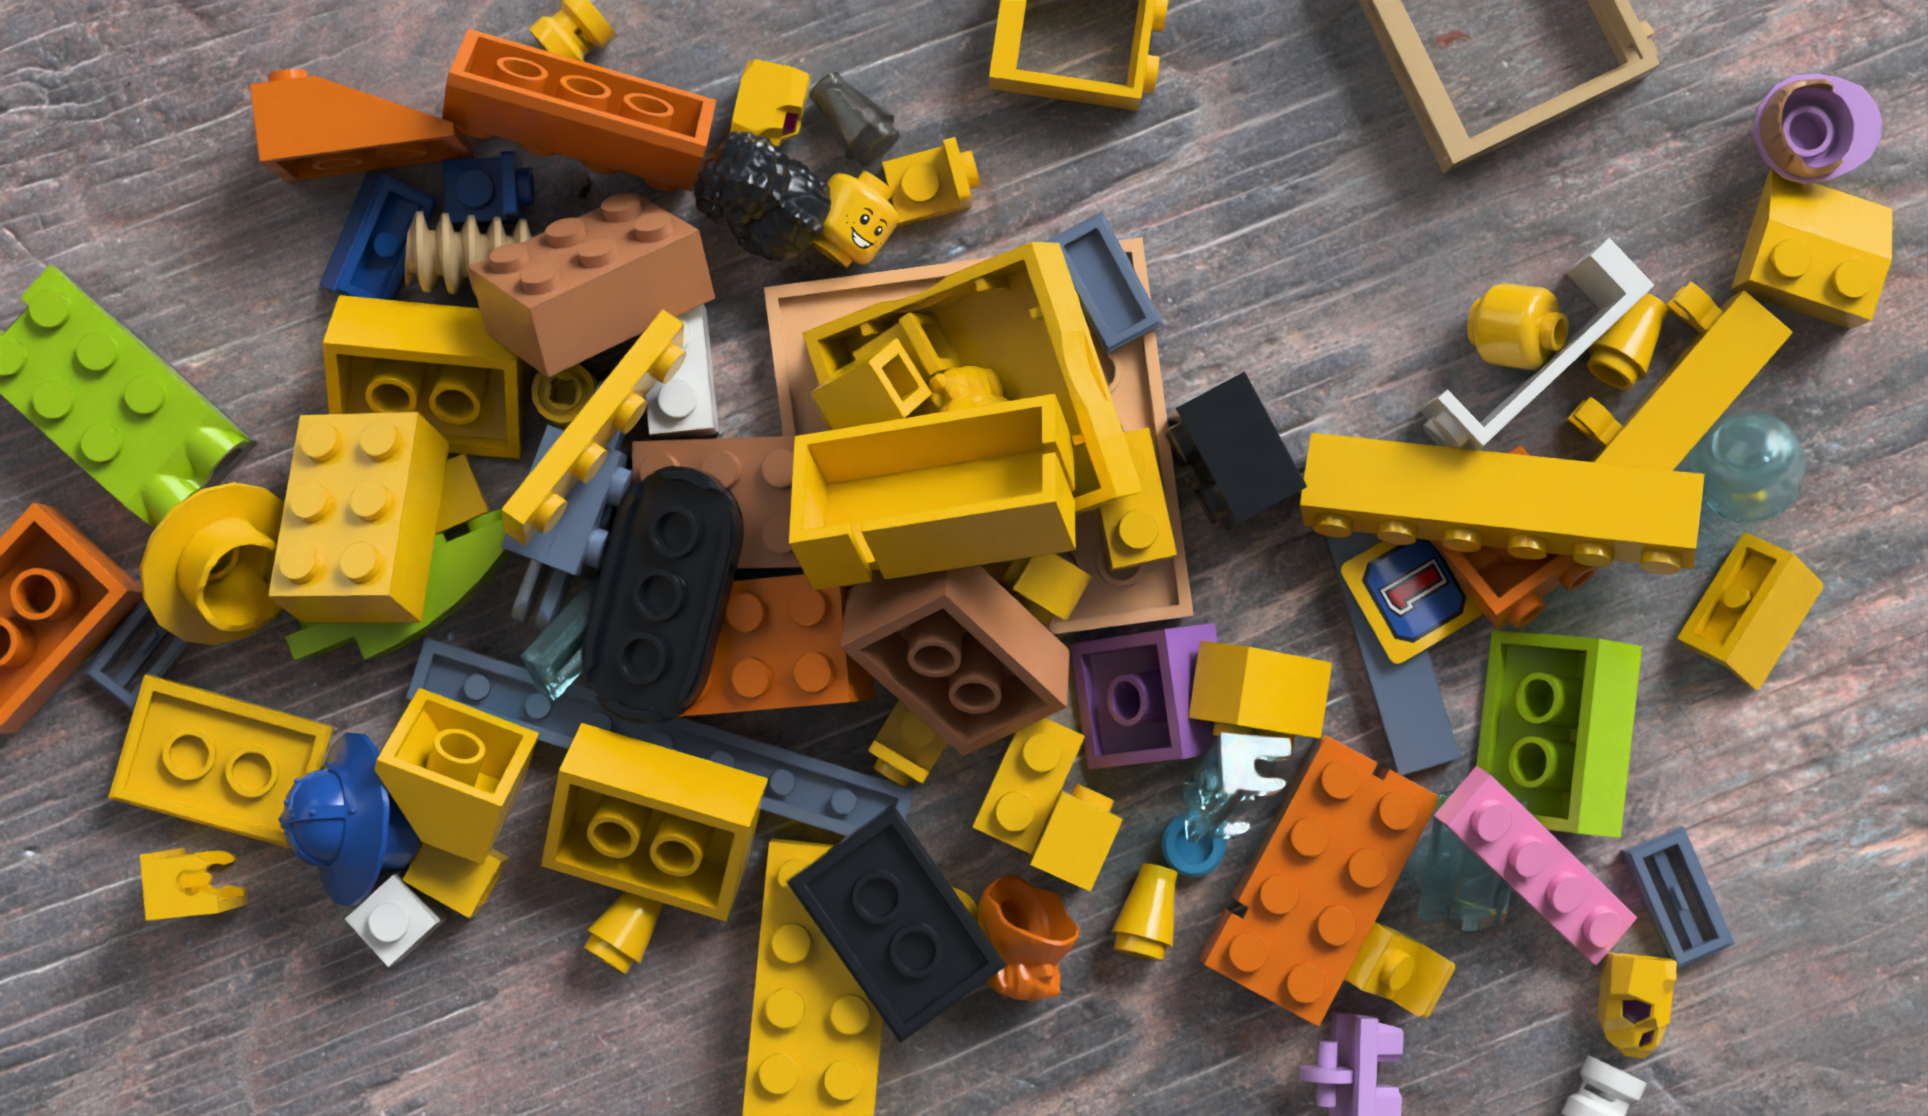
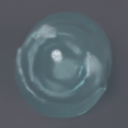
M1744 411L1721 416L1689 451V465L1692 473L1705 474L1703 496L1706 502L1716 514L1736 523H1759L1780 515L1795 502L1805 476L1804 451L1792 426H1788L1777 417L1768 413Z

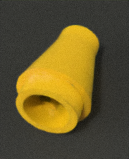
M1646 293L1589 346L1588 349L1591 357L1587 362L1588 370L1602 382L1621 390H1630L1636 381L1644 380L1663 321L1669 313L1668 306L1659 298Z
M1140 864L1135 883L1111 933L1117 935L1113 948L1115 951L1145 960L1164 961L1166 948H1173L1175 883L1178 872L1158 865Z
M624 892L587 929L591 936L583 948L626 975L634 962L639 965L641 964L665 903Z

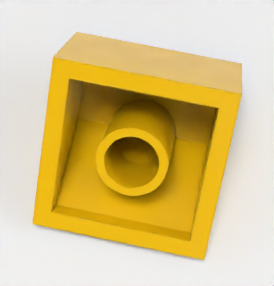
M1771 169L1768 173L1730 290L1739 293L1745 290L1754 298L1847 329H1853L1872 321L1892 261V209L1816 183L1802 184L1785 180Z
M418 688L378 756L374 770L421 842L442 849L451 855L463 857L484 865L522 790L539 732Z

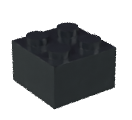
M1245 371L1175 408L1167 419L1171 428L1168 429L1169 432L1165 436L1171 445V452L1181 468L1191 463L1202 484L1198 489L1194 490V493L1211 524L1221 520L1228 531L1307 487Z

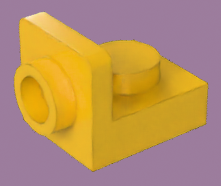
M956 137L943 140V146L882 162L887 185L894 192L891 200L893 207L898 213L899 227L971 208L972 196L970 190L981 187L972 151L960 153Z
M898 700L868 751L879 757L873 769L901 786L906 787L911 778L922 784L924 783L948 742L904 703Z
M1374 922L1345 980L1362 991L1392 1000L1415 1016L1426 1019L1430 1016L1455 970V963L1412 936Z

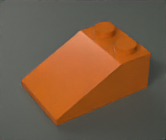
M303 69L274 71L268 74L269 82L250 84L259 161L287 183L440 163L443 160L475 158L473 145L453 122L315 75L308 76L307 71Z

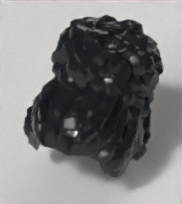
M733 131L729 133L727 139H723V143L718 149L708 155L703 164V169L697 174L698 180L694 183L697 209L704 213L707 218L713 220L716 225L722 223V225L729 226L732 234L738 240L739 246H742L749 254L762 256L771 261L773 259L779 262L787 261L803 252L816 236L822 234L824 222L831 210L830 187L826 182L821 181L818 176L811 173L809 168L803 165L801 161H797L794 158L789 159L788 156L781 153V148L774 145L769 138L759 135L755 136L752 132L739 133L738 131Z

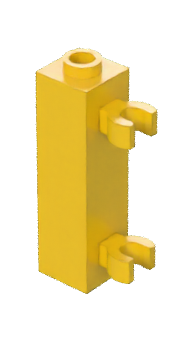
M1690 281L1685 287L1682 286L1666 305L1676 317L1692 326L1699 333L1621 423L1616 421L1611 413L1591 396L1586 401L1582 400L1566 418L1579 432L1600 446L1587 462L1673 471L1793 332L1745 290L1730 297L1719 308L1693 282Z

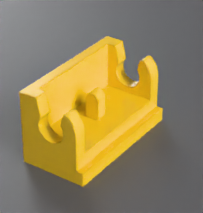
M186 847L140 854L145 920L215 914L248 905L247 887L226 885L223 888H216L211 885L213 877L208 873L212 865L216 863L222 865L237 861V856L225 850L186 853Z

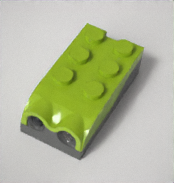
M51 264L21 295L20 299L28 305L26 309L5 331L0 329V394L101 486L153 528L159 525L175 505L201 489L218 486L258 443L72 274Z

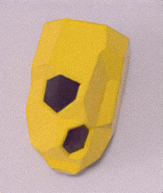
M757 59L748 60L740 82L730 133L733 131H738L739 133L752 132L755 136L759 135L769 138L774 145L779 147L784 141L798 135L811 83L810 74L790 66Z
M1608 952L1604 956L1597 1017L1605 1038L1624 1056L1645 1059L1660 1045L1666 1031V1026L1670 1024L1677 961L1670 958Z

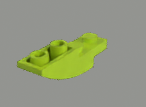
M501 509L486 513L467 522L470 533L446 542L444 534L435 535L421 623L303 624L299 621L302 630L285 637L294 661H310L356 641L364 660L376 661L408 646L439 627L465 607L490 583L512 556L513 552L501 548L506 536Z

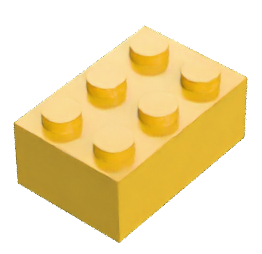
M419 412L300 415L268 597L303 624L422 622L450 443Z
M581 723L558 772L541 866L727 922L746 871L768 778Z

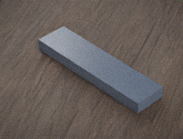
M1352 531L1350 536L1343 538L1324 536L1395 772L1403 776L1460 759L1428 650H1423L1403 663H1393L1386 654L1341 574V566L1346 561L1380 543L1382 540L1377 537V534Z

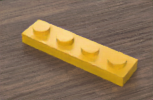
M662 309L501 509L505 533L526 546L538 530L543 534H547L557 524L568 504L564 499L578 480L586 484L596 475L608 454L604 447L618 430L626 434L635 426L647 406V401L644 397L657 381L663 384L668 383L681 367L686 357V351L683 350L684 323Z

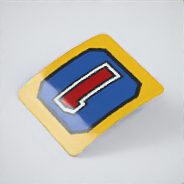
M1416 538V542L1409 545H1397L1381 541L1346 561L1341 566V574L1393 663H1403L1483 615L1482 611L1458 583L1456 572L1430 540Z

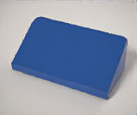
M367 172L321 278L320 287L343 296L395 300L405 277L407 234L416 211H423L427 224L438 199L383 173Z

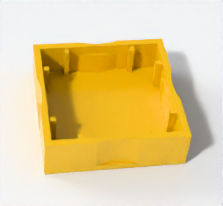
M1027 243L951 273L931 288L903 299L881 301L802 332L819 385H821L837 370L855 361L852 354L854 351L899 323L898 319L907 313H934L963 367L990 368L999 376L1003 385V397L1012 401L1049 394L1056 395L1074 443L1075 491H1071L1075 500V516L1143 492L1060 243ZM921 404L907 418L923 415Z

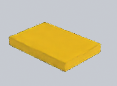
M145 674L108 798L291 849L286 841L284 829L280 827L278 820L284 810L286 795L296 778L300 779L310 772L322 770L334 726L152 674Z

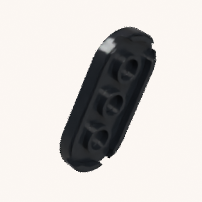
M667 466L653 471L655 473L648 475L642 481H637L626 491L615 515L583 641L581 659L586 681L591 682L594 692L598 695L595 698L607 712L627 722L640 724L657 723L681 715L700 697L710 675L742 550L744 524L740 507L729 488H726L712 474L697 468Z

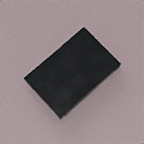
M893 804L785 880L900 1043L1007 966Z

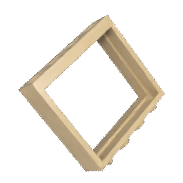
M1358 0L1443 175L1646 78L1660 65L1656 57L1659 53L1651 39L1654 31L1647 21H1638L1628 0H1587L1620 66L1469 138L1402 1Z

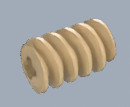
M416 211L407 234L405 256L406 290L414 274H417L422 291L432 293L440 275H442L448 293L458 295L465 278L469 277L473 293L476 296L468 267L489 258V254L497 247L510 243H522L531 239L526 219H519L512 236H506L500 217H493L486 234H480L475 215H468L461 231L454 232L449 213H442L435 230H428L423 211Z

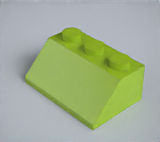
M1492 630L1476 766L1495 778L1547 830L1621 838L1642 646L1597 638Z

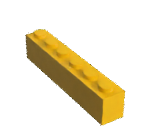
M1311 433L1304 481L1307 487L1301 493L1300 509L1304 526L1313 527L1316 533L1328 537H1348L1354 531L1377 534L1380 540L1397 545L1413 544L1417 538L1442 541L1444 547L1460 552H1476L1481 549V546L1506 548L1507 552L1512 556L1523 559H1543L1547 556V553L1573 556L1574 561L1586 566L1606 567L1612 565L1613 561L1640 563L1641 569L1655 574H1675L1680 571V568H1694L1705 474Z

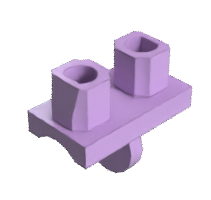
M1332 1012L1331 1041H1318V1064L1300 1065L1298 1079L1317 1083L1316 1106L1329 1107L1328 1116H1401L1402 1097L1398 1087L1376 1085L1377 1062H1399L1400 1057L1403 1055L1404 1032L1402 1028L1378 1023L1377 1018L1351 1012Z

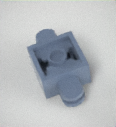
M604 379L600 380V382L595 388L594 393L603 384V382L605 381ZM547 425L529 474L564 430ZM620 430L616 432L604 447L608 454L596 475L586 484L578 480L564 499L568 502L566 510L557 524L547 534H543L538 530L529 543L524 546L506 533L501 548L531 559L512 608V621L523 625L527 623L536 606L551 566L554 567V571L541 602L535 624L537 630L545 633L557 621L573 576L576 575L591 580L595 569L602 570L611 535L609 530L621 499L626 491L633 486L632 459L620 452L627 433L624 434Z

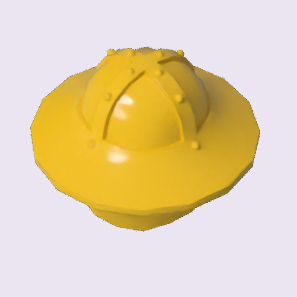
M232 482L201 489L172 507L151 533L140 564L142 598L156 622L183 641L218 645L246 638L273 621L283 609V607L268 597L285 502L266 488Z

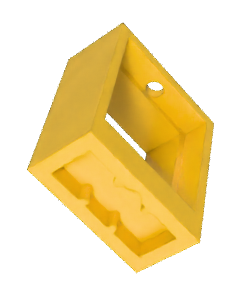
M1000 0L989 74V89L1138 111L1142 93L1154 95L1160 57L1148 55L1151 31L1163 33L1168 0H1135L1138 1L1126 85L1018 70L1017 65L1027 0Z

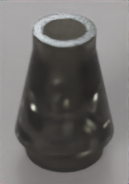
M838 72L826 75L812 88L809 98L819 108L846 159H856L861 166H869L882 158L897 142L900 133L893 126L894 116L847 83Z

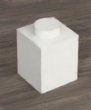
M407 871L392 875L345 918L348 924L388 967L404 960L449 918L429 895L402 881Z

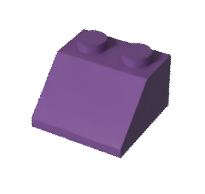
M1215 623L1163 629L1070 644L1082 732L1085 736L1084 746L1088 770L1186 759L1233 750L1232 738L1213 735L1214 722L1188 718L1200 641L1218 643Z

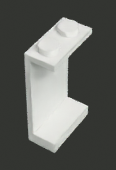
M1608 238L1583 256L1565 273L1600 310L1567 340L1564 347L1560 351H1556L1542 368L1535 370L1480 423L1447 389L1419 410L1428 419L1423 425L1424 430L1438 446L1472 450L1483 447L1640 300L1654 284Z

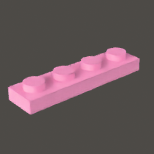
M1476 766L1434 814L1446 828L1577 952L1595 966L1638 918L1495 778L1480 767Z

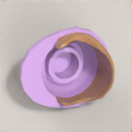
M1822 74L1794 75L1775 84L1758 105L1753 138L1763 162L1782 178L1802 184L1818 183L1847 174L1871 158L1881 140L1882 118L1877 103L1860 85L1840 77Z

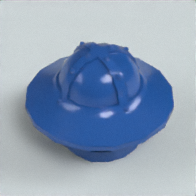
M346 732L332 745L322 770L310 772L302 778L294 780L293 786L286 795L284 810L278 818L280 827L284 829L286 841L293 850L295 857H299L309 865L317 866L323 887L334 903L348 907H355L369 896L380 871L397 872L406 866L418 852L420 844L419 837L374 770L376 760L380 755L378 748L366 734Z

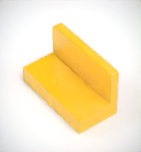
M1743 532L1677 636V639L1686 648L1727 667L1745 685L1758 690L1821 593L1823 582L1794 553Z

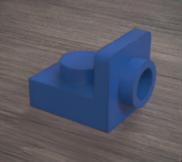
M501 151V157L443 160L445 213H449L452 226H463L468 215H475L477 225H490L493 217H500L502 224H517L519 219H525L524 206L534 205L535 188L532 168H523V161L515 151Z

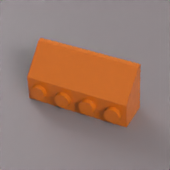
M468 29L448 73L442 119L453 122L462 133L471 137L487 139L497 136L518 142L523 150L535 155L553 156L557 153L581 160V163L586 168L598 173L613 174L620 171L641 177L647 185L658 190L676 191L680 188L692 192L705 154L716 100Z

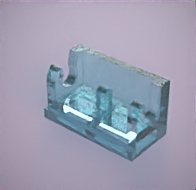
M1220 733L1183 782L1186 842L1199 843L1203 837L1236 839L1246 834L1250 829L1248 823L1242 821L1231 823L1225 819L1236 806L1251 804L1255 799V795H1275L1285 787L1286 781L1278 777L1266 779V777L1279 761L1287 760L1290 757V738Z
M1456 789L1438 793L1435 813ZM1515 798L1526 809L1527 801ZM1434 816L1417 918L1432 923L1441 922L1445 919L1461 920V929L1465 931H1477L1493 925L1499 927L1505 925L1511 888Z

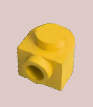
M1048 554L1012 560L1000 582L1021 594L1022 596L1018 602L1036 619L1049 626L1055 615L1064 621L1068 620L1093 577L1060 556Z

